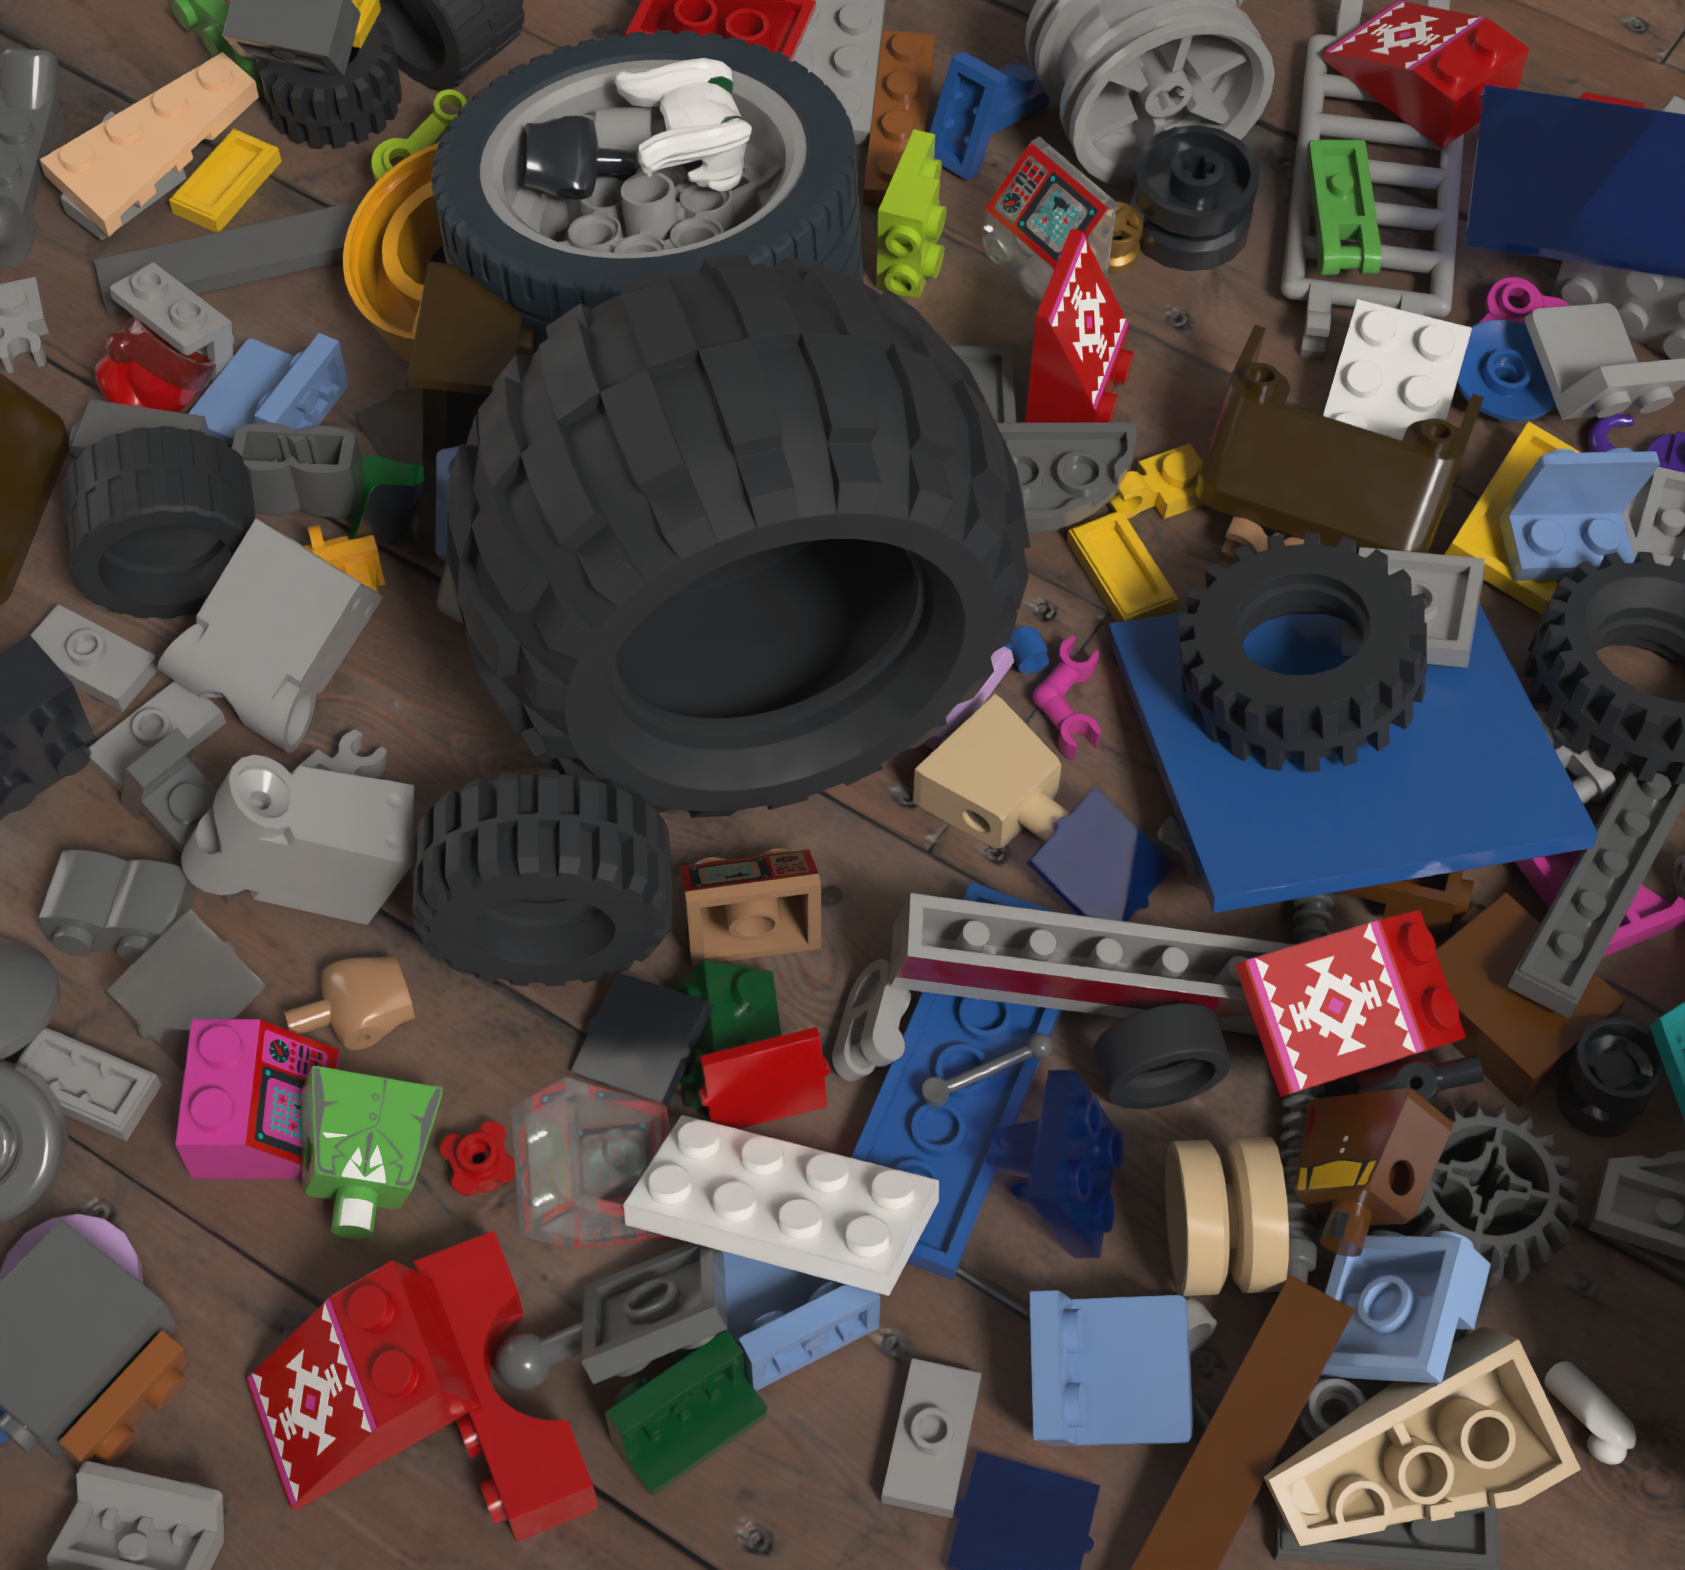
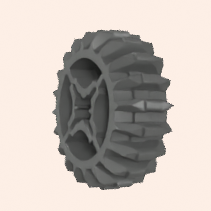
M1477 1100L1467 1106L1463 1117L1449 1104L1440 1111L1453 1122L1449 1138L1415 1217L1406 1224H1395L1396 1231L1416 1232L1413 1237H1431L1435 1231H1449L1468 1238L1474 1244V1249L1491 1264L1486 1281L1489 1289L1499 1284L1503 1272L1517 1284L1526 1279L1530 1272V1267L1538 1272L1546 1269L1553 1259L1552 1252H1561L1570 1238L1567 1229L1572 1228L1578 1217V1207L1570 1203L1574 1201L1578 1194V1181L1564 1177L1571 1166L1569 1162L1570 1156L1549 1154L1555 1144L1554 1133L1542 1135L1538 1138L1529 1133L1533 1125L1531 1115L1521 1119L1518 1125L1507 1121L1508 1114L1505 1104L1496 1107L1492 1117L1484 1115ZM1480 1154L1478 1159L1471 1162L1451 1160L1449 1165L1439 1163L1443 1159L1454 1155ZM1509 1168H1511L1519 1177H1517ZM1485 1175L1483 1191L1487 1192L1489 1197L1481 1214L1482 1197L1476 1191L1482 1176ZM1442 1208L1450 1211L1456 1217L1458 1223L1451 1219ZM1516 1222L1529 1225L1527 1228L1513 1234L1501 1236L1486 1235L1487 1229L1495 1225L1514 1227Z

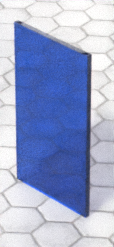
M1490 85L1484 86V90L1480 95L1482 103L1467 228L1464 231L1465 245L1685 279V114Z

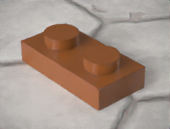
M161 1330L58 1442L65 1457L78 1469H80L85 1461L101 1463L107 1466H111L116 1462L135 1439L136 1432L132 1427L151 1407L160 1411L167 1406L184 1386L187 1376L183 1372L189 1366L184 1348Z

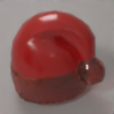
M133 316L126 321L121 330L114 332L106 338L105 350L107 355L95 365L94 377L101 394L107 402L180 412L199 392L207 387L214 374L216 363L198 352L190 355L182 354Z

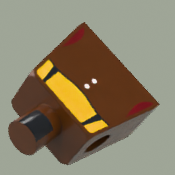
M1402 1088L1310 1099L1294 1190L1300 1201L1326 1220L1320 1243L1327 1250L1342 1256H1360L1369 1226L1406 1224L1415 1217L1449 1138L1453 1122L1413 1089Z

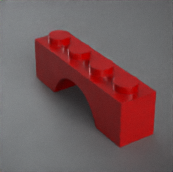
M493 1230L413 1261L417 1272L433 1279L481 1404L480 1407L460 1417L456 1422L469 1458L484 1454L492 1478L480 1482L479 1485L494 1525L508 1520L515 1541L519 1542L597 1510L598 1504L594 1486L568 1420H543L524 1415L504 1402L491 1385L492 1365L500 1344L507 1334L525 1318L518 1290L495 1231Z

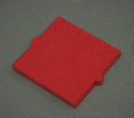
M817 1027L700 1056L704 1087L698 1093L702 1105L708 1108L709 1122L735 1129H743L827 1107L825 1076L829 1075L831 1070L827 1059L822 1056L821 1037Z

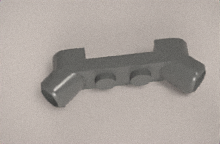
M6 49L0 55V267H10L21 262L32 249L38 227L32 211L43 174L39 159L48 155L50 144H60L65 126V116L58 99V58L49 50Z

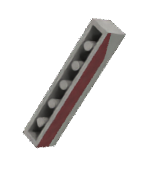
M910 893L892 928L890 988L1127 1018L1137 1012L1163 1005L1179 1003L1198 1004L1215 1011L1221 1030L1259 1035L1235 964L1295 945Z

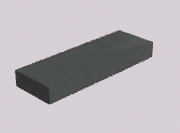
M1275 1502L1274 1560L1386 1570H1500L1498 1509L1491 1506L1456 1512L1454 1513L1455 1517L1436 1521H1430L1426 1518L1388 1525L1384 1531L1299 1546L1295 1543Z

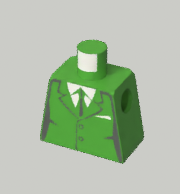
M319 1066L312 1067L300 1093L303 1191L310 1197L335 1200L331 1232L333 1234L348 1239L370 1238L374 1233L377 1207L386 1209L401 1208L415 1184L442 1098L443 1088Z

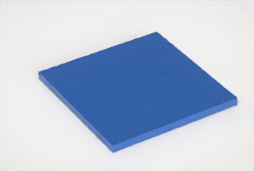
M1480 604L1478 606L1468 668L1427 664L1422 703L1413 701V720L1405 730L1390 724V744L1379 752L1369 743H1365L1357 747L1356 763L1343 767L1338 755L1319 758L1320 771L1305 772L1304 760L1285 759L1281 771L1266 769L1265 754L1253 751L1244 762L1232 756L1230 737L1226 736L1214 743L1205 735L1204 718L1193 719L1188 710L1187 692L1183 690L1178 630L1180 613L1109 624V643L1213 913L1594 848L1598 832ZM1289 614L1268 620L1250 631L1243 642V650L1252 661L1262 668L1283 675H1314L1337 668L1353 657L1341 655V635L1345 620L1327 614Z

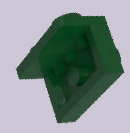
M703 960L674 988L675 991L707 1000L714 1005L694 1048L697 1057L693 1062H688L680 1080L683 1083L686 1107L696 1109L703 1107L698 1093L704 1087L700 1056L782 1036L773 971Z
M724 1330L708 1343L698 1348H682L673 1358L672 1367L650 1382L647 1378H641L630 1383L615 1396L612 1401L613 1407L605 1412L611 1442L650 1495H657L767 1416V1405L745 1377L743 1350L728 1330Z

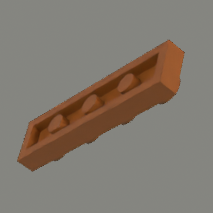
M882 31L863 188V204L881 205L913 129L924 132L927 130L936 34Z

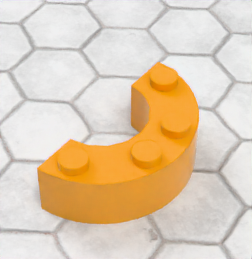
M439 143L408 156L386 172L375 183L358 206L351 220L344 243L343 272L351 298L387 345L408 363L411 361L428 263L431 262L435 252L443 245L431 181L433 160Z

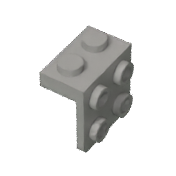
M1610 303L1537 308L1525 318L1533 346L1562 420L1595 416L1605 418L1618 413L1654 412L1671 404L1675 400L1673 393L1685 386V358L1649 362L1637 361L1620 314L1616 307Z

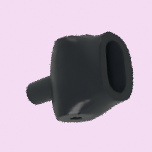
M564 116L541 123H526L523 144V186L536 188L565 199L580 200L590 198L593 195L598 172L634 174L635 150L599 148L595 124L590 118Z
M1478 1055L1436 1064L1411 1058L1353 1075L1357 1094L1411 1088L1409 1081L1412 1077L1416 1076L1418 1085L1411 1089L1431 1105L1436 1100L1439 1091L1484 1082V1075Z

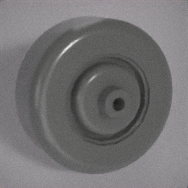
M0 1060V1224L34 1208L53 1189L66 1162L68 1128L63 1109L45 1082L17 1064Z

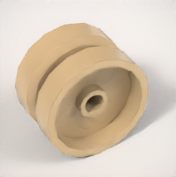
M1273 1138L1232 1139L1226 1149L1223 1166L1216 1149L1209 1140L1169 1142L1165 1166V1214L1170 1265L1178 1295L1219 1294L1228 1274V1265L1232 1278L1242 1293L1281 1292L1287 1279L1289 1221L1283 1167L1278 1147Z

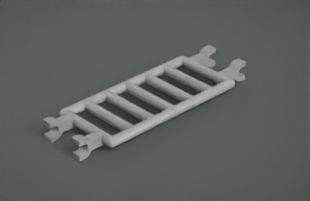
M1341 0L1336 18L1335 36L1315 35L1311 37L1307 49L1281 277V292L1285 297L1307 301L1300 357L1323 360L1326 337L1329 336L1331 304L1355 307L1357 299L1432 318H1444L1452 309L1464 134L1441 149L1407 123L1322 113L1324 96L1380 103L1345 76L1327 74L1328 63L1322 60L1325 49L1360 26L1363 0ZM1428 0L1427 6L1449 10L1450 0ZM1321 135L1441 151L1439 168L1368 159L1371 183L1438 191L1436 209L1374 201L1378 225L1434 232L1433 251L1381 244L1380 268L1431 274L1430 294L1304 278L1306 259H1318L1317 236L1309 235L1311 216L1314 217L1306 160L1309 140H1319ZM1340 240L1341 246H1358L1357 241Z

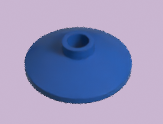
M1490 320L1471 327L1472 330L1456 383L1458 390L1468 402L1471 399L1472 393L1482 396L1484 399L1479 411L1500 420L1513 422L1539 418L1555 407L1556 403L1525 324L1510 320Z

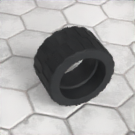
M379 0L381 11L378 15V22H384L390 30V36L394 42L398 69L403 70L410 78L425 84V86L434 89L440 88L441 90L458 87L513 42L522 32V24L525 19V11L522 6L523 0Z
M175 426L134 428L128 432L110 435L103 438V441L98 444L90 445L81 452L82 455L78 459H74L69 465L67 476L63 478L62 483L69 572L73 577L74 585L78 591L86 594V598L96 605H102L107 607V610L121 615L128 614L136 618L170 619L177 616L198 614L256 519L251 476L248 466L244 465L243 457L236 450L228 447L226 442L217 437H210L205 435L204 432L193 429H179Z

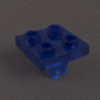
M1048 1070L1040 1119L995 1128L991 1132L992 1139L998 1146H1008V1148L1002 1153L989 1154L986 1162L993 1171L1030 1178L1028 1183L1014 1184L1011 1188L1012 1195L1016 1200L1030 1203L1074 1258H1100L1104 1233L1111 1231L1114 1222V1202L1110 1192L1114 1169H1119L1123 1161V1137L1121 1131L1113 1125L1101 1108L1098 1099L1091 1094L1075 1070Z

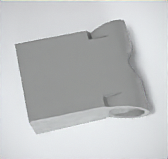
M255 519L197 614V623L184 631L165 650L159 659L157 669L200 698H226L248 729L287 754L292 753L300 745L307 732L315 708L316 695L325 689L384 596L282 532Z
M260 755L242 757L232 766L216 793L212 807L201 818L185 844L181 856L183 872L191 884L204 892L228 895L247 889L254 900L368 925L412 866L414 785L298 766L292 774L282 764L269 757Z

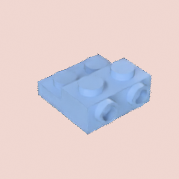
M1376 1230L1372 1233V1236H1366L1360 1256L1348 1257L1336 1254L1325 1294L1353 1308L1355 1311L1320 1377L1442 1384L1456 1329L1474 1330L1491 1264L1474 1249V1244L1468 1238L1449 1231H1435L1431 1237H1411L1388 1230Z

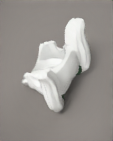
M707 58L682 60L645 72L630 73L622 71L616 74L615 84L617 92L632 105L660 107V111L664 116L667 131L656 134L639 145L638 161L643 172L648 177H651L652 173L656 170L701 159L702 166L688 172L690 182H696L700 187H710L712 190L720 192L730 190L739 184L743 173V159L747 141L750 138L752 127L741 118L731 96L733 91L732 72L725 63Z

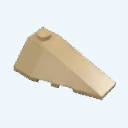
M1482 1326L1452 1343L1442 1384L1393 1381L1264 1476V1479L1295 1543L1299 1546L1384 1531L1386 1526L1425 1518L1430 1521L1455 1517L1454 1513L1488 1506L1499 1509L1520 1505L1581 1470L1520 1340Z

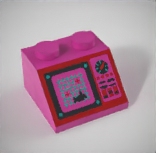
M192 1019L175 1143L191 1179H302L301 1088L313 1066L339 1070V1050L261 1019Z

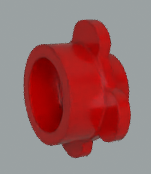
M487 1121L480 1126L478 1131L463 1136L456 1133L449 1134L441 1142V1156L451 1164L454 1172L451 1185L453 1190L459 1195L471 1196L475 1193H487L493 1191L501 1184L509 1183L516 1176L518 1171L517 1162L506 1152L504 1146L506 1131L501 1124ZM476 1154H483L485 1156V1160L482 1163L472 1161Z

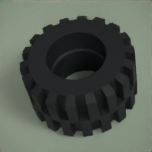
M378 17L362 47L352 46L345 76L256 59L270 120H274L275 127L282 134L289 133L290 139L299 144L306 140L310 141L311 147L323 148L325 144H334V148L346 147V143L356 141L359 144L369 140L368 134L371 132L379 134L387 127L386 120H394L398 113L397 104H400L402 101V90L394 42L390 36L389 28L384 22L379 23Z

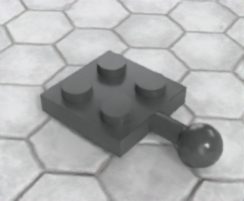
M690 1242L584 1286L583 1321L544 1338L528 1332L509 1336L501 1343L495 1356V1368L499 1378L512 1389L521 1391L531 1390L541 1385L547 1379L552 1365L581 1354V1362L592 1383L596 1384L615 1375L619 1377L633 1375L646 1367L651 1360L678 1349H695L703 1346L712 1340L717 1333L727 1330L725 1266L722 1251Z

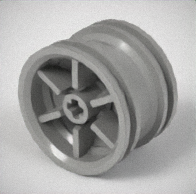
M1036 0L1026 25L1025 47L1033 70L1038 75L1043 90L1056 105L1060 106L1059 115L1064 133L1072 144L1078 161L1089 174L1105 183L1133 187L1135 166L1140 149L1154 135L1173 127L1201 125L1221 129L1240 140L1249 132L1262 115L1271 96L1275 72L1272 56L1268 48L1262 41L1258 30L1249 16L1236 7V0Z

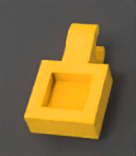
M1190 443L1138 462L1136 472H1127L1118 487L1119 495H1115L1108 504L1113 512L1122 510L1127 519L1152 507H1156L1163 519L1205 505L1195 493V483L1202 460Z

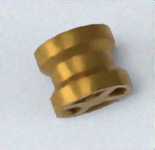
M1117 201L1105 202L1103 204L1108 209L1088 236L1087 241L1102 272L1118 274L1134 267L1139 259V240L1143 232V218L1140 212L1132 205Z

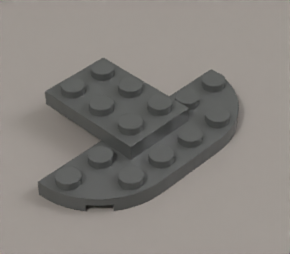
M950 346L969 367L1017 467L1028 533L1054 531L1074 524L1098 511L1118 492V487L1127 472H1130L1137 441V422L1016 423L1012 346Z

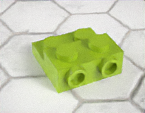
M913 129L878 209L876 288L889 290L899 296L919 299L927 279H936L942 266L945 248L937 244V241L944 228L947 208L940 205L939 179L942 161L934 159L935 134Z

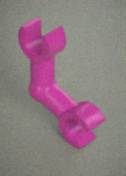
M1075 636L1069 637L1062 642L1059 648L1057 666L1033 692L1034 704L1043 710L1059 731L1058 748L1066 758L1073 761L1077 744L1070 735H1084L1094 748H1098L1101 730L1097 721L1088 715L1076 714L1063 697L1074 682L1081 683L1087 681L1094 675L1099 658V650H1096L1086 662L1072 661L1069 657L1073 652Z

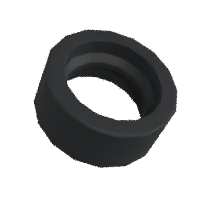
M1179 1003L1163 1005L1137 1012L1114 1023L1099 1036L1094 1046L1095 1056L1109 1101L1117 1106L1128 1109L1157 1108L1189 1100L1210 1090L1222 1081L1232 1067L1215 1011L1198 1004Z

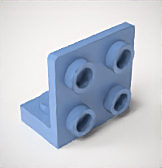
M318 333L305 351H301L296 356H293L255 339H248L188 414L205 416L210 436L217 437L231 445L233 444L236 428L247 424L275 423L287 426L295 431L319 426L349 387L340 342Z
M1616 448L1607 452L1576 453L1571 449H1558L1543 454L1498 516L1513 581L1558 580L1564 576L1572 579L1577 565L1589 561L1596 569H1599L1605 554L1618 552L1624 563H1633L1635 559L1622 513L1660 465L1657 452H1633L1629 448Z
M722 1251L725 1266L727 1330L743 1350L745 1377L756 1391L879 1329L881 1297L876 1292Z
M1059 1290L1030 1291L1034 1441L1049 1447L1180 1444L1190 1443L1193 1440L1188 1302L1183 1296L1071 1299Z

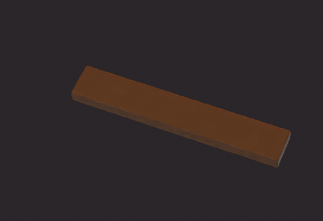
M1289 1275L1131 1570L1219 1569L1265 1482L1264 1476L1270 1473L1355 1311L1353 1308Z

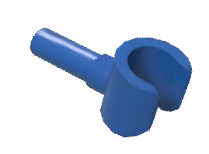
M1023 626L1012 632L1009 644L1004 647L1012 650L1013 658L1020 672L1032 674L1046 668L1049 664V659L1046 654L1047 647L1041 634L1030 626Z

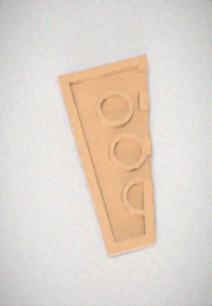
M222 52L39 159L44 175L110 237L123 225L120 216L133 204L142 207L157 193L155 184L171 169L177 172L181 171L193 159L191 150L203 139L214 140L259 98L256 82Z

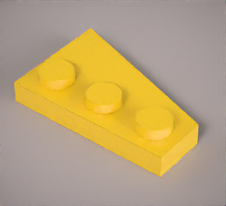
M1528 421L1444 555L1484 558L1483 580L1544 616L1556 590L1557 580L1513 581L1498 516L1543 454L1558 449H1571L1576 453L1580 452Z

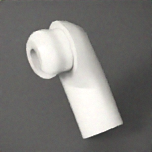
M1559 1362L1548 1371L1545 1377L1546 1388L1592 1432L1587 1440L1588 1450L1592 1456L1610 1465L1621 1463L1627 1455V1449H1632L1636 1445V1433L1633 1422L1572 1362Z

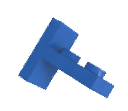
M964 51L951 57L930 133L935 134L934 159L941 160L943 167L966 180L978 175L991 135L1048 106L1050 97L1043 90L1039 79L1036 77V73L1027 66L1012 63L995 69Z

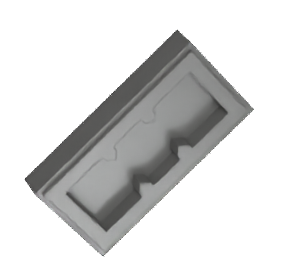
M57 604L30 635L76 688L121 712L128 707L158 671L159 661L156 655L60 604Z
M173 681L89 747L91 756H89L90 761L88 763L122 793L125 770L129 765L176 728L181 731L194 747L198 746L226 723L223 712L208 698H200Z
M47 1027L27 1045L16 1062L17 1065L29 1070L45 1082L58 1099L64 1115L126 1142L162 1086L156 1074Z
M912 1358L882 1491L881 1503L953 1518L982 1373Z

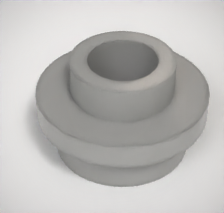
M1340 1378L1318 1380L1298 1418L1300 1427L1307 1438L1313 1441L1332 1427L1322 1418L1321 1410L1323 1408L1335 1407L1346 1417L1368 1400L1363 1392L1349 1381Z

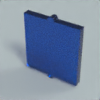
M1096 786L1088 791L1066 818L1060 817L1053 822L1054 831L1026 862L1079 916L1127 922L1136 910L1141 911L1149 906L1148 896L1175 866Z
M977 1451L965 1500L958 1501L955 1505L954 1512L955 1516L959 1518L946 1570H1080L1083 1555L1089 1554L1094 1546L1093 1539L1088 1535L1100 1485Z

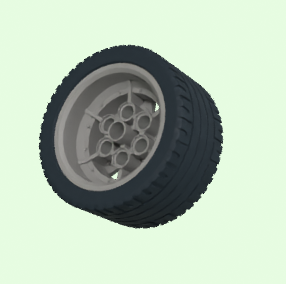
M656 30L655 34H646L645 31L629 32V36L620 37L619 34L604 36L603 40L595 41L592 38L578 42L577 46L570 47L566 45L554 49L550 55L541 54L532 58L527 65L521 63L510 69L507 76L500 75L490 82L488 89L482 88L472 98V102H467L458 112V117L453 118L446 129V133L443 134L434 156L431 179L446 262L447 264H455L523 314V327L535 329L533 355L539 350L538 346L548 339L546 327L580 303L592 309L622 294L621 282L662 268L665 277L700 270L704 258L747 255L752 265L766 264L768 268H774L786 257L823 264L827 270L850 274L864 283L856 146L850 118L835 93L827 85H824V82L813 72L808 73V69L797 61L790 62V58L777 51L771 53L767 47L756 43L748 45L746 40L734 37L723 39L722 35L706 33L703 36L698 35L694 31H681L680 34L672 33L671 30ZM699 58L721 61L731 69L733 82L731 96L741 118L751 125L752 130L747 141L743 159L742 177L739 184L730 190L720 192L712 190L710 187H700L696 182L689 181L688 172L702 166L701 159L656 170L652 173L651 177H648L641 167H636L633 175L598 172L593 195L587 199H565L536 188L523 186V144L526 123H541L564 116L596 115L598 108L641 107L632 105L617 92L615 76L622 71L630 73L645 72L682 60ZM655 107L657 117L664 118L660 107Z

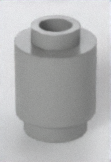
M655 107L598 108L596 115H583V117L593 120L595 124L599 148L635 150V168L641 167L638 161L639 145L654 135L667 131L664 118L657 117Z

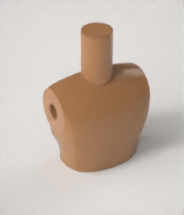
M395 955L351 958L330 964L323 970L321 975L322 1000L284 1011L289 1031L300 1035L331 1025L343 1046L350 1050H362L371 1047L398 1025L415 1019L409 991Z

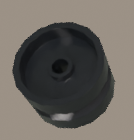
M1190 125L1173 127L1154 135L1140 149L1135 166L1134 192L1130 205L1138 210L1143 218V232L1139 242L1140 250L1145 256L1165 267L1184 271L1214 269L1232 261L1245 247L1251 226L1260 172L1255 155L1243 141L1221 129Z

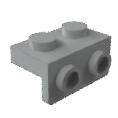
M152 262L110 286L111 298L139 319L141 326L213 382L233 358L234 337L232 334V322L156 263Z
M90 1461L82 1463L76 1474L78 1502L47 1556L48 1570H211L224 1543L223 1495L220 1491L206 1488L196 1483H183L134 1472L124 1467H112Z

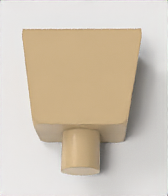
M996 694L915 768L913 802L920 808L992 848L1005 847L1024 827L1048 845H1052L1065 833L1073 817L1071 813L1053 800L1058 793L1062 767L1058 757L1006 702Z

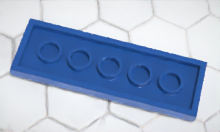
M973 882L969 883L962 899L1056 912ZM922 992L903 1036L905 1042L904 1053L902 1057L892 1062L851 1157L939 1180V1202L907 1261L908 1264L954 1280L1042 1060L1030 1058L949 1093L948 1101L940 1107H931L924 1102L922 1097L924 1082L931 1077H940L947 1080L1027 1045L1028 1040L1034 1034L1042 1033L1048 1035L1051 1039L1062 1010Z

